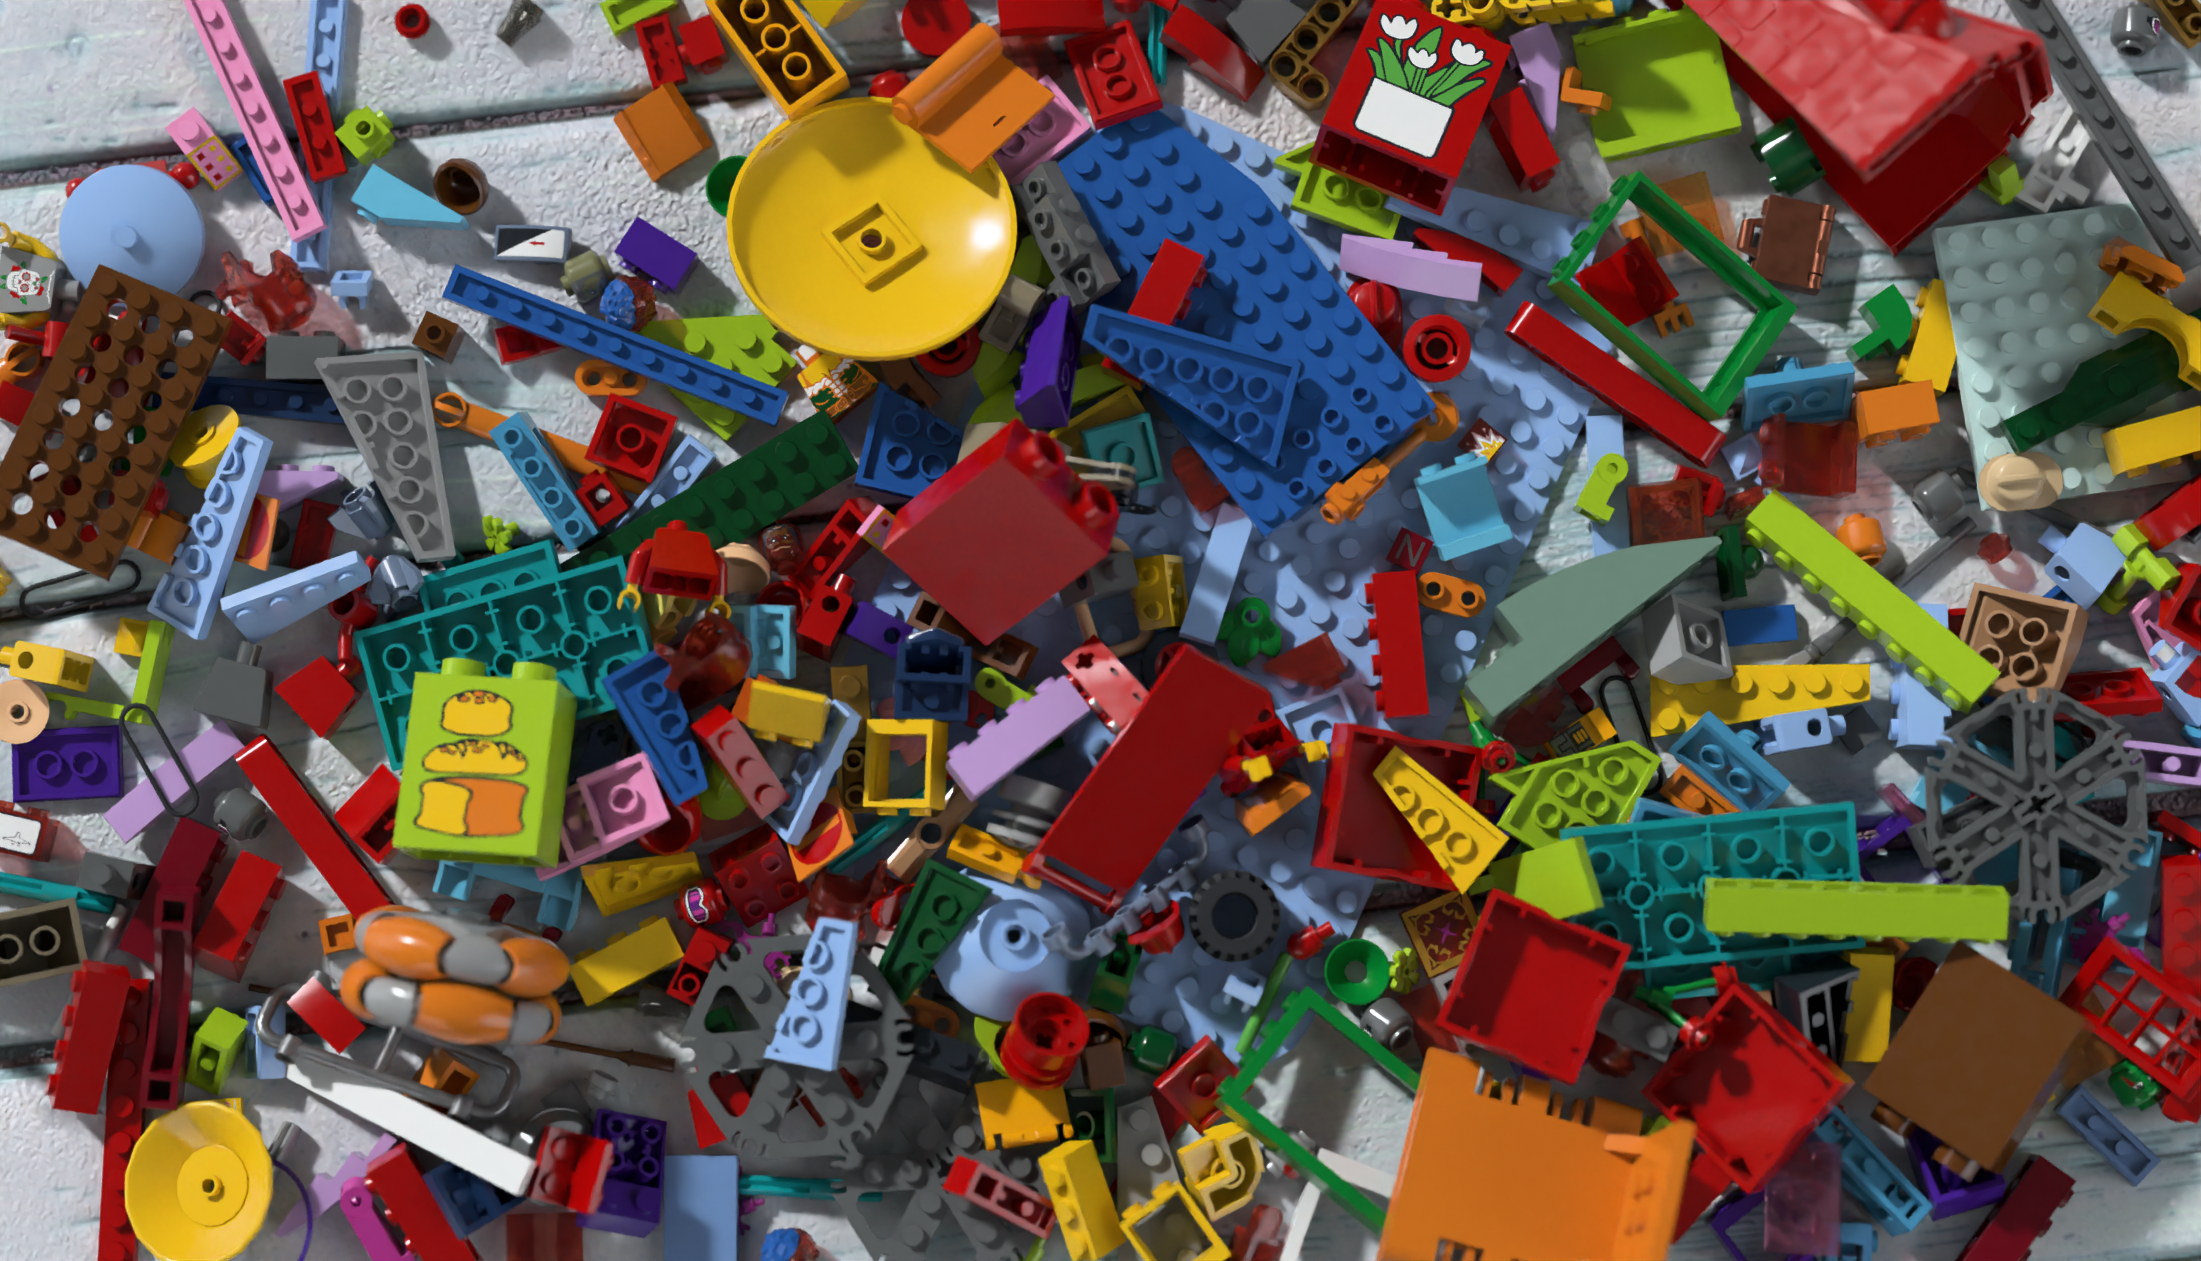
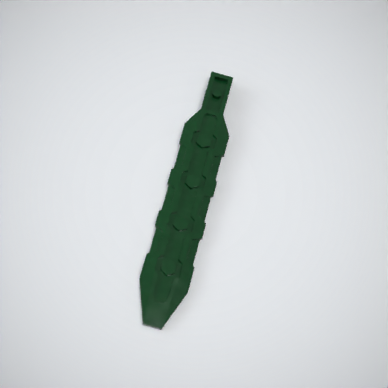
M2201 308L2187 315L2194 316L2201 321ZM2149 330L2148 334L2116 350L2109 349L2080 363L2061 393L2002 421L1999 426L2015 455H2019L2076 426L2116 427L2144 413L2147 407L2177 392H2186L2194 387L2178 377L2179 358L2172 343L2162 334Z

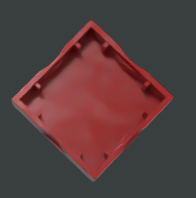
M1334 723L1310 866L1460 892L1430 849L1421 840L1412 825L1374 777L1373 772L1394 746H1397L1472 807L1476 799L1482 751L1484 748L1435 739L1408 737L1398 732L1352 723Z
M1493 888L1436 1019L1434 1028L1571 1087L1576 1082L1595 1036V1028L1606 1001L1613 993L1631 946L1584 926L1561 921L1540 907Z
M1733 983L1703 1018L1711 1021L1713 1024L1712 1032L1714 1037L1710 1045L1703 1050L1697 1048L1695 1051H1688L1686 1049L1687 1044H1685L1670 1056L1640 1092L1673 1124L1680 1120L1695 1124L1693 1138L1703 1147L1709 1158L1747 1194L1761 1192L1851 1089L1855 1082L1748 983Z

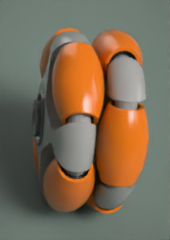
M387 905L362 915L357 921L354 928L355 943L359 951L366 954L368 958L352 963L344 971L340 981V995L344 1005L354 1015L365 1019H379L384 1023L422 1033V1037L450 1044H486L494 1042L508 1045H538L549 1041L557 1033L561 1024V1008L557 999L550 992L561 987L567 980L569 962L560 947L551 940L522 926L490 920L491 916L453 908H448L447 911H420L410 906Z

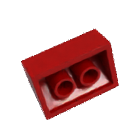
M2179 562L2176 569L2181 574L2180 579L2172 588L2161 592L2158 627L2201 653V566L2196 563Z

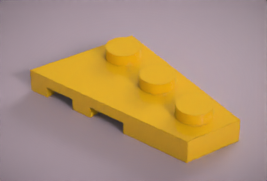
M694 851L671 856H654L580 866L583 879L603 917L678 893L684 883L705 878L704 871Z

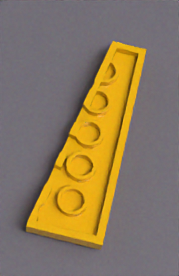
M1870 664L1731 665L1733 676L1728 679L1680 685L1651 676L1650 671L1651 738L1685 733L1708 710L1728 726L1736 723L1757 721L1773 715L1870 701Z

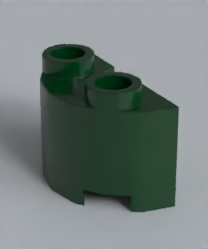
M1792 114L1754 136L1755 142L1750 145V148L1760 164L1764 161L1767 162L1773 172L1768 175V178L1778 194L1785 190L1791 197L1827 175Z

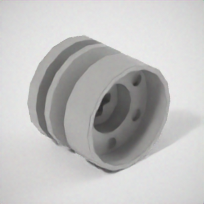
M1010 773L1002 779L998 796L1011 803L1010 810L993 809L992 811L993 816L1006 820L1005 827L988 823L986 832L994 835L1003 841L1004 844L1033 852L1053 826L1051 824L1052 818H1058L1075 794Z

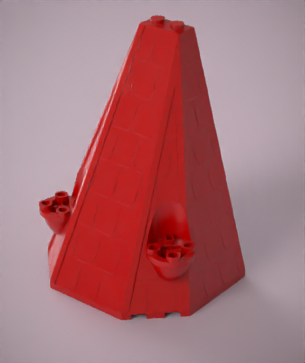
M1662 0L1672 12L1683 9L1685 4L1718 35L1726 72L1773 125L1792 114L1809 146L1827 172V175L1822 177V179L1893 258L1899 255L1989 176L1987 167L2003 154L2007 157L2010 155L2006 148L2012 141L2011 137L2014 135L2019 139L2024 135L2035 119L2031 114V110L2039 103L2047 102L2054 93L2045 42L2035 32L1951 7L1948 0Z

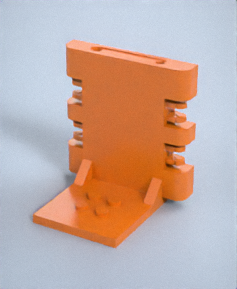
M1435 1047L1427 1049L1376 1261H1434L1439 1243L1441 1245L1437 1261H1451L1453 1247L1463 1250L1460 1261H1474V1258L1475 1261H1666L1695 1124L1680 1120L1648 1137H1641L1639 1133L1643 1118L1642 1109L1597 1095H1592L1588 1098L1582 1125L1585 1101L1577 1097L1571 1105L1568 1121L1559 1118L1563 1105V1095L1560 1092L1554 1091L1549 1102L1551 1092L1550 1081L1522 1074L1518 1077L1515 1088V1080L1506 1077L1501 1085L1499 1100L1489 1098L1494 1080L1492 1072L1484 1070L1477 1094L1475 1093L1480 1072L1479 1060Z

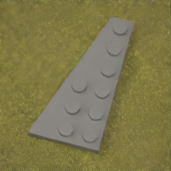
M423 351L316 358L314 364L417 563L453 560L456 556Z
M1152 1096L1117 1107V1216L1119 1222L1124 1220L1121 1213L1137 1201L1143 1206L1154 1197L1151 1191L1167 1179H1169L1171 1184L1176 1180L1180 1181ZM1177 1194L1133 1226L1157 1261H1192L1204 1252L1192 1215ZM1123 1232L1126 1242L1117 1247V1261H1144Z

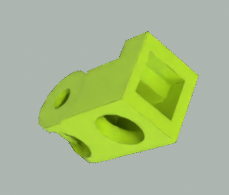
M1608 453L1602 456L1585 483L1572 509L1574 512L1603 527L1608 523L1615 509L1606 504L1614 488L1628 474V463L1625 458L1616 453Z
M993 667L982 669L975 678L977 692L985 700L990 701L1005 712L1021 698L1028 702L1038 694L1035 691L1037 687L1031 684L1026 693L1008 682L1005 675Z

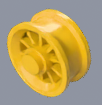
M212 405L202 408L188 416L169 457L176 466L184 469L187 480L193 486L207 489L211 479L216 474V469L237 427L246 426L241 425L240 417L229 406Z

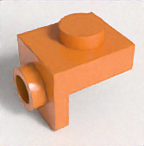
M1567 66L1565 74H1562L1559 78V101L1568 106L1577 107L1576 112L1584 115L1597 116L1598 110L1610 112L1612 98L1601 92L1580 89L1582 71L1575 67Z

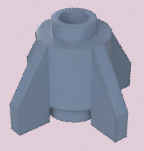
M374 478L367 483L372 489L370 491L366 486H361L354 491L344 489L340 494L344 498L343 505L346 507V510L344 511L342 507H339L326 518L334 529L367 540L374 538L381 540L390 534L393 530L392 524L395 518Z
M396 554L383 558L376 567L368 593L372 604H382V611L386 622H393L399 615L400 610L411 608L418 602L419 605H422L419 589L424 584L421 570L412 564L409 558Z

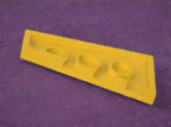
M1394 746L1373 772L1374 777L1412 825L1421 840L1430 849L1462 895H1464L1510 838L1397 746Z

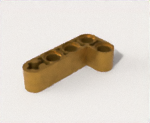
M1318 0L1273 55L1268 73L1270 82L1302 109L1317 111L1325 105L1329 93V83L1323 74L1312 67V64L1362 5L1364 0H1345L1344 3L1341 0ZM1327 9L1333 10L1338 15V19L1335 22H1326L1320 17V13ZM1309 36L1315 40L1316 46L1309 50L1303 49L1299 46L1298 40L1301 37ZM1287 63L1293 67L1294 73L1288 77L1281 76L1276 72V66ZM1308 85H1315L1320 88L1322 95L1312 99L1304 94L1303 89Z

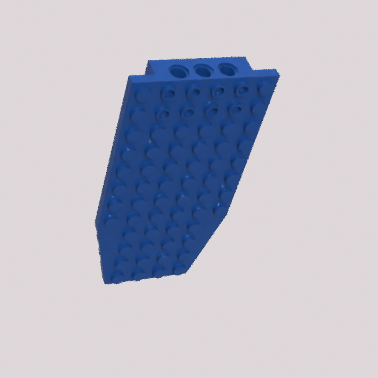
M1160 110L1102 129L1057 163L1121 280L1110 292L1104 294L1085 308L1088 315L1093 304L1128 313L1162 243L1167 238L1204 255V268L1208 269L1201 288L1197 289L1194 287L1188 299L1192 301V305L1184 321L1178 319L1174 327L1301 362L1276 466L1272 469L1145 384L1144 386L1264 539L1289 520L1294 523L1325 499L1326 492L1337 481L1344 484L1374 457L1378 459L1407 437V430L1436 409V404L1262 188Z

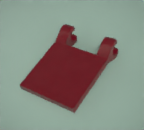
M1613 635L1556 678V681L1582 715L1592 711L1595 703L1581 686L1614 662L1623 676L1629 681L1636 678L1641 671L1638 664L1626 653Z

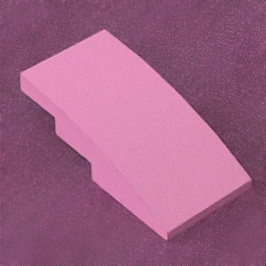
M643 752L576 779L578 783L567 787L557 869L534 867L537 877L541 882L604 855L671 820L653 770Z

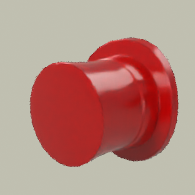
M1442 314L1429 315L1416 321L1409 328L1403 342V356L1408 368L1416 378L1427 383L1445 382L1458 376L1465 369L1471 355L1470 337L1465 327L1458 320Z
M974 324L962 335L947 344L929 352L915 355V357L926 371L944 378L961 376L974 365L979 355L981 341L978 336V329Z

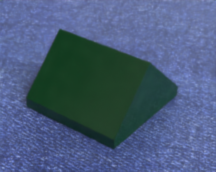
M1114 1087L1093 1091L1089 1088L1064 1089L1074 1135L1072 1138L1065 1139L1063 1125H1059L1060 1144L1066 1141L1092 1140L1100 1163L1117 1162Z

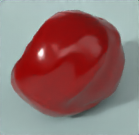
M657 779V784L671 820L634 839V841L645 850L659 856L682 854L692 843L699 839L701 834L702 807L700 799L697 795L675 807L659 779Z

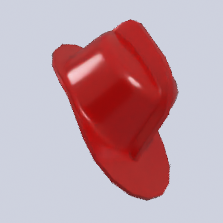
M1362 277L1350 286L1346 294L1391 350L1395 352L1401 343L1403 334L1402 300L1399 290L1396 286Z
M1171 900L1169 906L1158 913H1152L1150 908L1142 913L1140 918L1144 924L1139 930L1128 935L1129 944H1138L1148 954L1157 955L1166 952L1171 955L1174 951L1173 947L1185 935V925L1180 914V906L1176 900Z

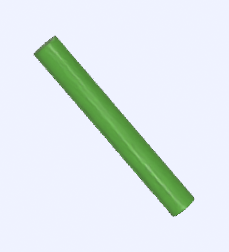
M1280 952L1256 1007H1254L1236 1045L1235 1051L1244 1054L1250 1046H1253L1294 959L1291 955Z

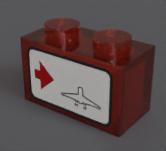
M0 800V853L49 863L60 821L49 818L50 811L28 806L27 813L14 810L15 803Z

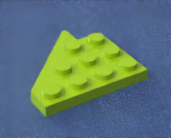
M1315 141L1275 158L1272 168L1300 177L1290 210L1362 236L1393 240L1401 215L1384 208L1389 195L1309 163L1308 160Z
M762 314L644 321L634 332L776 388L799 365L791 355L774 341L781 331L779 329L775 330ZM661 384L727 443L750 419L744 415Z
M1629 740L1508 770L1504 773L1492 774L1488 778L1489 781L1514 795L1496 827L1534 850L1560 842V829L1626 823L1634 809L1637 798L1643 794L1662 758L1635 741Z

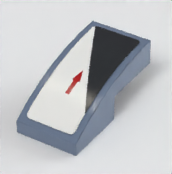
M496 225L493 260L500 263L533 262L538 265L565 264L570 259L572 229L540 225Z

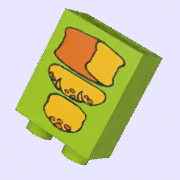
M464 658L443 659L441 674L416 672L393 847L420 860L557 869L578 696L559 681H556L557 669L555 667L541 663H514L511 678L486 677L487 665L485 663Z

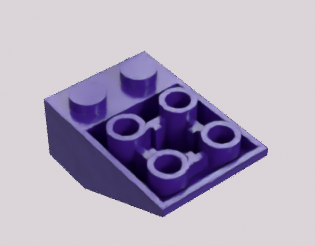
M602 1108L597 1109L591 1136L613 1142L612 1151L614 1158L610 1169L606 1171L603 1181L604 1194L601 1204L596 1208L594 1215L576 1211L575 1226L645 1238L660 1224L667 1121Z

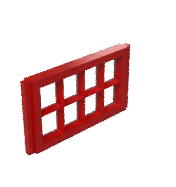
M2106 935L2057 1001L2090 1021L2095 1026L2093 1031L2095 1034L2180 1098H2184L2190 1103L2201 1089V1053L2181 1038L2196 1018L2201 1021V1002L2115 938L2112 939ZM2116 958L2136 972L2121 993L2101 979ZM2142 978L2162 992L2147 1013L2127 999ZM2096 984L2116 998L2101 1019L2081 1005ZM2169 998L2189 1012L2174 1033L2154 1019ZM2123 1004L2143 1018L2127 1039L2108 1025ZM2149 1024L2169 1038L2154 1059L2134 1045ZM2176 1044L2196 1058L2181 1079L2161 1065Z

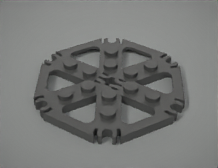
M2036 687L2037 696L2033 702L2027 697V688H2018L2017 692L2016 689H2011L1951 727L1941 735L1950 738L1954 744L1947 740H1937L1935 743L1944 748L1945 757L1942 760L1929 756L1927 758L1930 765L1940 767L1939 772L1933 771L1929 766H1924L1927 851L1932 853L1936 848L1942 846L1943 850L1933 853L1931 860L1938 862L1946 857L1950 862L1949 868L1943 871L1941 876L1943 878H1951L1957 875L1953 880L1946 882L1950 885L1984 886L1975 880L1973 875L1974 868L2017 841L2019 890L2015 896L2010 897L2008 916L2021 923H2025L2026 920L2030 924H2036V913L2039 909H2043L2045 912V922L2055 923V920L2061 922L2131 877V875L2122 872L2119 866L2126 870L2135 871L2137 866L2131 864L2127 859L2129 851L2133 850L2142 854L2146 851L2142 845L2133 843V838L2148 844L2145 758H2139L2135 763L2130 764V760L2137 759L2142 752L2140 749H2133L2129 753L2123 750V743L2130 739L2132 735L2130 733H2120L2114 737L2119 730L2126 727L2053 688L2046 689V687ZM2061 712L2092 728L2095 732L2096 740L2091 747L2055 769L2053 716ZM1999 715L2008 716L2013 723L2015 772L1975 751L1968 744L1971 733ZM2117 776L2123 778L2126 782L2128 818L2121 827H2116L2075 803ZM1953 782L1998 807L1959 832L1950 834L1943 828L1941 792L1947 783ZM2032 796L2035 799L2047 798L2040 806L2042 810L2040 814L2035 811L2026 812L2029 810L2028 807L2032 805L2030 799ZM2021 800V803H2019L2016 806H2013L2015 803ZM2058 839L2097 859L2101 865L2100 874L2095 879L2070 895L2060 893Z
M813 933L745 939L750 944L752 954L747 944L739 942L736 944L741 953L738 961H733L728 953L720 955L721 961L728 967V970L721 965L719 959L715 960L680 1036L695 1037V1040H686L680 1043V1048L688 1047L693 1049L695 1053L694 1059L681 1062V1067L686 1069L697 1067V1072H684L683 1074L729 1143H734L735 1136L739 1131L742 1133L736 1141L737 1149H742L747 1139H752L756 1143V1150L753 1154L756 1158L764 1153L766 1145H768L767 1154L763 1160L847 1154L849 1151L844 1147L842 1138H844L846 1146L853 1151L858 1147L853 1139L855 1131H861L867 1140L874 1136L871 1127L865 1124L867 1121L874 1127L876 1133L879 1132L915 1055H900L899 1051H909L915 1048V1043L904 1044L901 1042V1031L913 1029V1024L902 1023L898 1025L896 1020L902 1018L911 1019V1016L864 947L860 949L856 960L853 959L851 976L860 975L865 979L882 1004L883 1015L876 1021L843 1023L838 1061L878 1058L886 1062L888 1074L875 1102L870 1107L861 1106L837 1069L829 1071L764 1057L768 1045L772 1044L777 1032L775 1027L781 1014H784L789 1002V998L764 963L765 958L769 953L776 951L807 950ZM856 943V946H855L854 955L856 954V952H857V950H858V944H857V943ZM724 985L732 986L762 1030L725 1033L709 1032L705 1027V1018L718 990ZM766 1067L745 1113L740 1117L731 1116L711 1088L709 1083L710 1076L715 1071ZM799 1086L802 1087L828 1127L827 1136L823 1140L787 1143L779 1137L778 1131Z
M991 1063L987 1064L985 1074H981L979 1070L969 1096H965L947 1132L944 1131L919 1090V1083L922 1078L909 1073L907 1077L903 1078L889 1108V1113L914 1153L863 1155L857 1149L853 1151L849 1149L845 1144L844 1138H842L844 1147L849 1153L830 1156L831 1158L837 1156L846 1158L845 1162L833 1161L830 1163V1169L839 1168L845 1173L843 1180L830 1182V1187L834 1189L846 1187L847 1189L844 1193H832L873 1261H879L885 1253L888 1257L884 1261H925V1252L948 1208L976 1251L974 1261H1000L1004 1257H1008L1012 1261H1019L1017 1255L1012 1252L1014 1248L1021 1252L1025 1260L1037 1235L1024 1229L1017 1234L1008 1232L999 1217L970 1204L950 1192L947 1194L942 1189V1185L947 1177L945 1176L940 1179L937 1175L941 1167L936 1154L939 1153L942 1160L946 1161L949 1165L954 1163L957 1156L960 1155L978 1161L1023 1186H1033L1040 1195L1052 1201L1038 1159L1047 1154L1048 1149L1060 1146L1061 1144L1058 1139L1037 1143L1030 1148L996 1149L990 1152L979 1150L985 1137L974 1085L997 1080L992 1077L991 1072L994 1067ZM878 1075L876 1077V1082L879 1088L881 1089L884 1081L882 1077ZM871 1081L859 1102L862 1107H870L878 1095ZM861 1131L854 1132L853 1139L855 1142ZM946 1147L949 1148L953 1156L950 1157L945 1150ZM927 1159L931 1161L934 1168L931 1169V1167L926 1161ZM915 1191L892 1236L887 1239L877 1238L857 1207L859 1196L863 1193Z

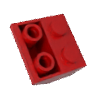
M384 763L378 767L333 817L350 838L378 864L387 865L400 851L393 847L401 779Z

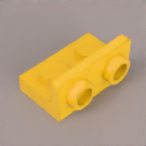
M1161 554L1134 559L1133 562L1139 580V586L1135 588L1139 629L1141 631L1161 628L1179 629L1182 627L1188 608L1183 556Z

